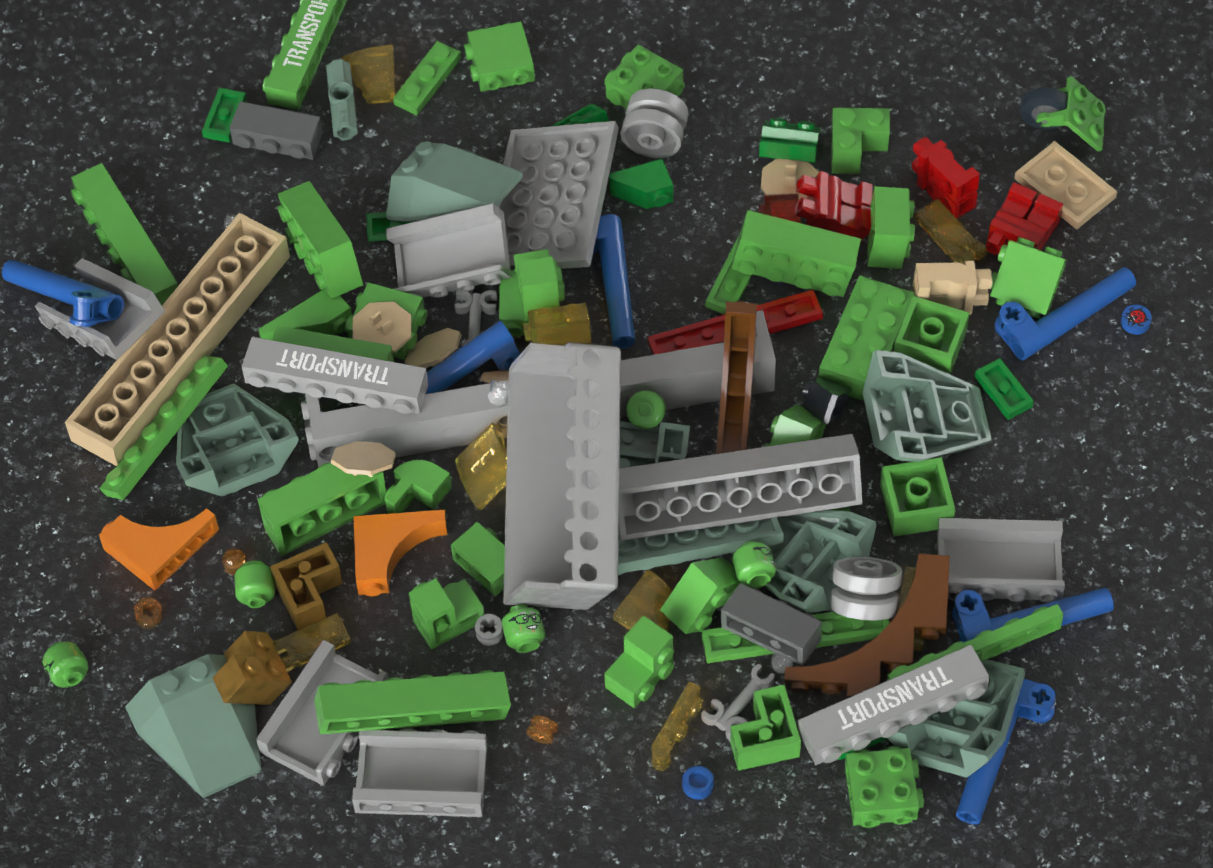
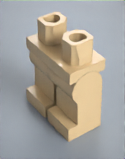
M965 261V265L962 263H916L911 292H914L916 297L972 314L973 306L988 305V289H991L992 286L991 270L975 269L974 261Z

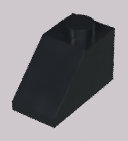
M818 376L812 379L811 382L808 381L802 393V398H805L803 408L822 422L829 424L843 416L852 388Z

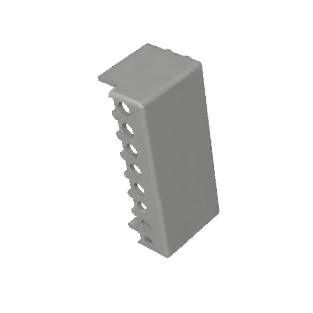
M569 342L565 346L530 343L509 368L503 598L506 605L525 604L536 607L588 610L618 586L621 351L618 347Z

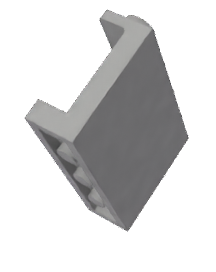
M494 204L386 229L387 240L393 243L395 248L399 288H394V290L421 297H443L449 291H470L476 285H496L501 283L502 279L511 278L504 212Z
M82 258L74 265L82 277L79 281L122 296L124 299V310L121 316L116 320L98 323L94 326H76L69 322L70 316L73 315L74 306L57 301L52 307L41 302L35 305L40 313L39 320L48 329L55 328L64 337L69 338L71 336L75 338L79 344L84 347H92L101 356L108 355L118 360L165 313V310L152 291Z
M939 518L937 555L950 556L948 599L956 600V596L964 590L977 592L983 601L1009 599L1010 601L1020 602L1026 599L1049 603L1062 599L1065 589V581L1062 580V521Z
M323 640L257 737L256 741L260 753L324 786L330 777L334 778L338 773L345 753H350L354 749L359 731L333 734L319 733L314 703L318 686L329 682H338L340 684L355 683L364 679L371 682L385 681L389 679L388 673L381 671L377 675L337 655L334 645Z
M409 728L399 731H385L384 729L359 731L360 750L356 788H353L352 797L355 813L482 817L487 760L485 734L472 730L462 733H448L441 729L432 730L431 732H417Z

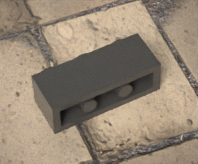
M241 101L230 125L233 145H238L242 148L264 150L268 153L290 155L298 159L313 160L323 135L319 116Z
M741 583L721 609L722 628L800 666L805 664L821 641L822 622L817 620L816 617L808 613H802L790 607L784 601H777L764 595L760 590L747 587Z

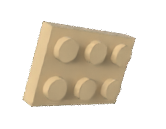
M1056 141L1015 172L1014 179L1022 186L1036 191L1037 198L1042 194L1063 203L1061 217L1076 230L1112 202L1117 195V191Z

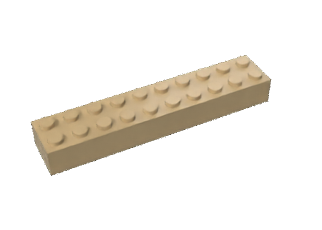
M239 213L162 305L165 313L115 361L66 420L65 424L71 441L117 466L124 458L125 452L139 439L143 429L157 416L160 407L168 402L175 393L178 384L185 380L193 370L194 364L204 355H211L290 258L287 238Z

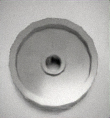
M644 89L632 94L628 101L625 112L626 117L620 131L623 143L635 153L650 158H665L677 153L681 147L684 136L683 131L689 116L686 104L674 94L660 89Z
M848 557L837 560L833 566V582L838 586L831 591V609L837 614L860 620H883L895 617L899 612L900 604L899 593L895 590L901 586V567L894 562L873 557Z

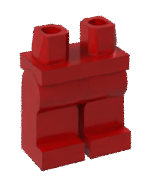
M924 137L913 145V152L918 157L912 162V170L917 174V186L921 190L926 188L928 195L953 221L976 208L980 174L973 167L965 170L954 160L953 153L947 149V145L942 140L933 144L927 137Z
M820 171L816 177L802 175L797 181L796 192L806 195L807 198L801 197L797 202L795 215L807 219V225L860 238V242L870 232L872 184L861 182L858 186L841 181L836 176H828V173Z
M1013 182L1006 200L990 223L986 251L997 255L1000 253L1003 244L1008 246L1009 240L1017 242L1018 237L1035 242L1033 248L1041 250L1059 224L1064 204L1042 194L1036 200V191Z

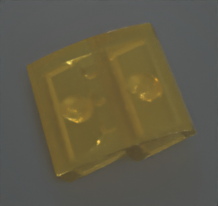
M493 422L455 459L462 484L476 508L480 510L506 486L507 448L505 447L502 428Z

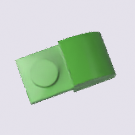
M412 460L401 464L393 471L395 485H392L385 495L387 514L403 513L414 498L435 509L452 489L450 473L426 460Z

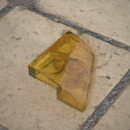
M393 45L366 48L342 57L343 61L350 63L352 80L357 87L361 88L368 104L394 102L396 83Z
M647 570L614 612L613 620L630 630L644 615L668 632L670 619L660 609L673 592L672 589L659 576Z

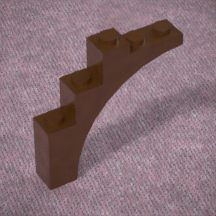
M726 301L716 454L748 450L756 349L757 304L745 301Z
M918 554L915 578L906 601L893 621L875 639L862 648L835 661L814 666L785 667V687H791V691L801 693L809 692L810 688L822 689L823 693L832 695L840 694L842 690L847 691L848 699L879 685L880 669H887V672L891 673L899 666L912 665L914 634H919L921 638L935 640L939 639V636H945L950 556Z

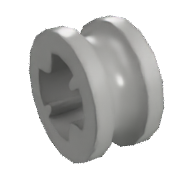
M485 614L478 618L475 624L478 641L488 646L499 643L503 637L502 621L500 618L493 614ZM483 627H494L495 632L493 634L489 631L484 633Z

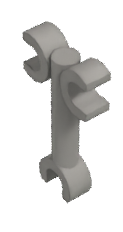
M488 290L482 294L473 293L472 295L468 291H456V300L466 301L462 304H455L456 313L466 314L470 312L468 340L463 343L462 347L480 335L481 310L488 315L496 314V304L487 303L488 301H497L496 291Z
M760 664L755 665L751 672V681L725 712L722 702L713 699L711 707L718 713L710 715L703 710L701 713L702 721L707 725H716L720 730L725 731L727 739L730 740L731 726L747 723L746 719L738 715L751 701L754 691L770 688L774 684L775 675L771 673L768 678L760 679L758 675L762 672V666Z

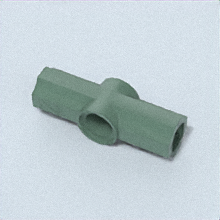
M343 59L332 60L330 64L326 65L333 135L341 140H350L358 134L351 66L349 62H345Z

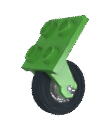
M1072 76L1067 78V84L1064 88H1037L1023 96L1020 113L1022 119L1028 125L1039 129H1055L1061 126H1068L1096 151L1102 150L1104 115L1106 112L1105 104Z

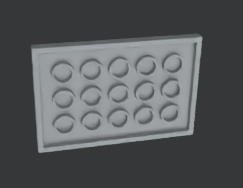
M615 121L511 130L503 165L521 171L523 178L497 206L504 212L510 270L515 269V254L548 249L549 255L553 257V260H556L557 267L561 269L590 267L619 130Z

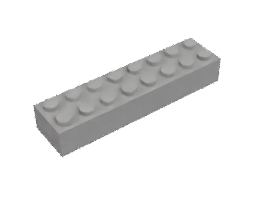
M853 434L619 469V534L621 541L862 504L860 456Z

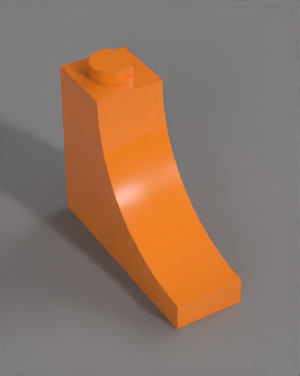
M207 508L186 522L166 527L140 525L120 515L114 521L104 526L99 537L103 549L156 591L219 531L215 514Z
M445 510L354 516L355 572L358 595L378 596L381 593H389L391 576L400 559L417 544L434 537L447 535Z

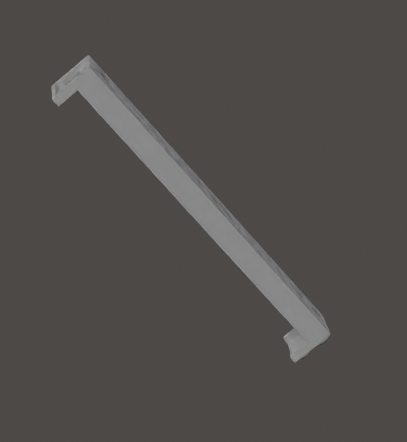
M763 310L757 311L756 316L757 331L752 395L772 392L775 385L776 358ZM724 343L621 360L620 418L628 417L626 406L629 399L635 393L642 390L658 392L665 400L666 410L720 401ZM509 380L425 394L420 414H403L393 409L371 408L367 405L321 413L319 399L305 394L306 401L301 402L311 461L317 460L318 467L324 463H331L335 448L355 441L382 443L396 452V457L507 438Z

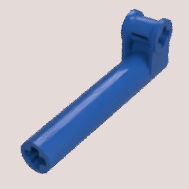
M608 214L600 216L593 253H600L612 344L614 347L628 348L635 344V332L622 224L620 217Z
M14 259L8 260L3 266L2 277L7 282L74 306L73 315L70 316L69 320L73 325L89 327L98 323L116 320L124 310V299L118 294Z
M1122 267L1036 322L1019 303H1005L1001 307L999 317L995 321V330L1011 348L1013 354L1018 359L1024 361L1136 286V279L1128 268Z
M498 321L427 372L428 387L426 394L443 392L491 358L500 371H509L510 366L518 358L520 352L514 343L515 340L504 324Z
M1105 587L989 618L980 594L972 590H964L956 596L955 606L952 610V619L959 633L960 641L965 643L974 639L985 630L993 631L1001 628L1009 620L1027 617L1043 606L1059 605L1063 612L1061 626L1111 612L1114 606L1112 596Z
M1027 679L1023 680L1004 743L986 764L967 778L956 811V817L963 822L969 824L980 823L1017 718L1021 717L1036 723H1045L1054 716L1056 695L1050 686Z

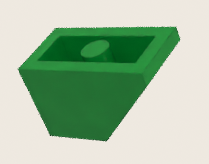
M662 159L609 174V193L614 197L645 209L662 207L667 203L673 202V183Z

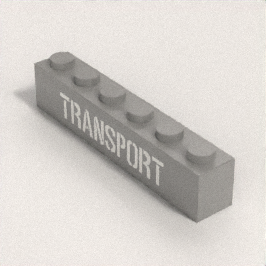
M251 337L242 364L245 383L255 387L266 386L277 388L287 393L294 391L305 393L315 398L327 397L337 399L343 403L354 402L365 404L371 408L393 409L403 414H420L428 387L427 370L423 367Z
M969 645L798 720L799 735L815 765L822 762L830 763L849 750L863 749L874 739L881 736L884 738L890 737L906 725H917L926 720L931 714L938 711L947 712L965 699L973 700L982 696L988 690L989 675L972 645Z

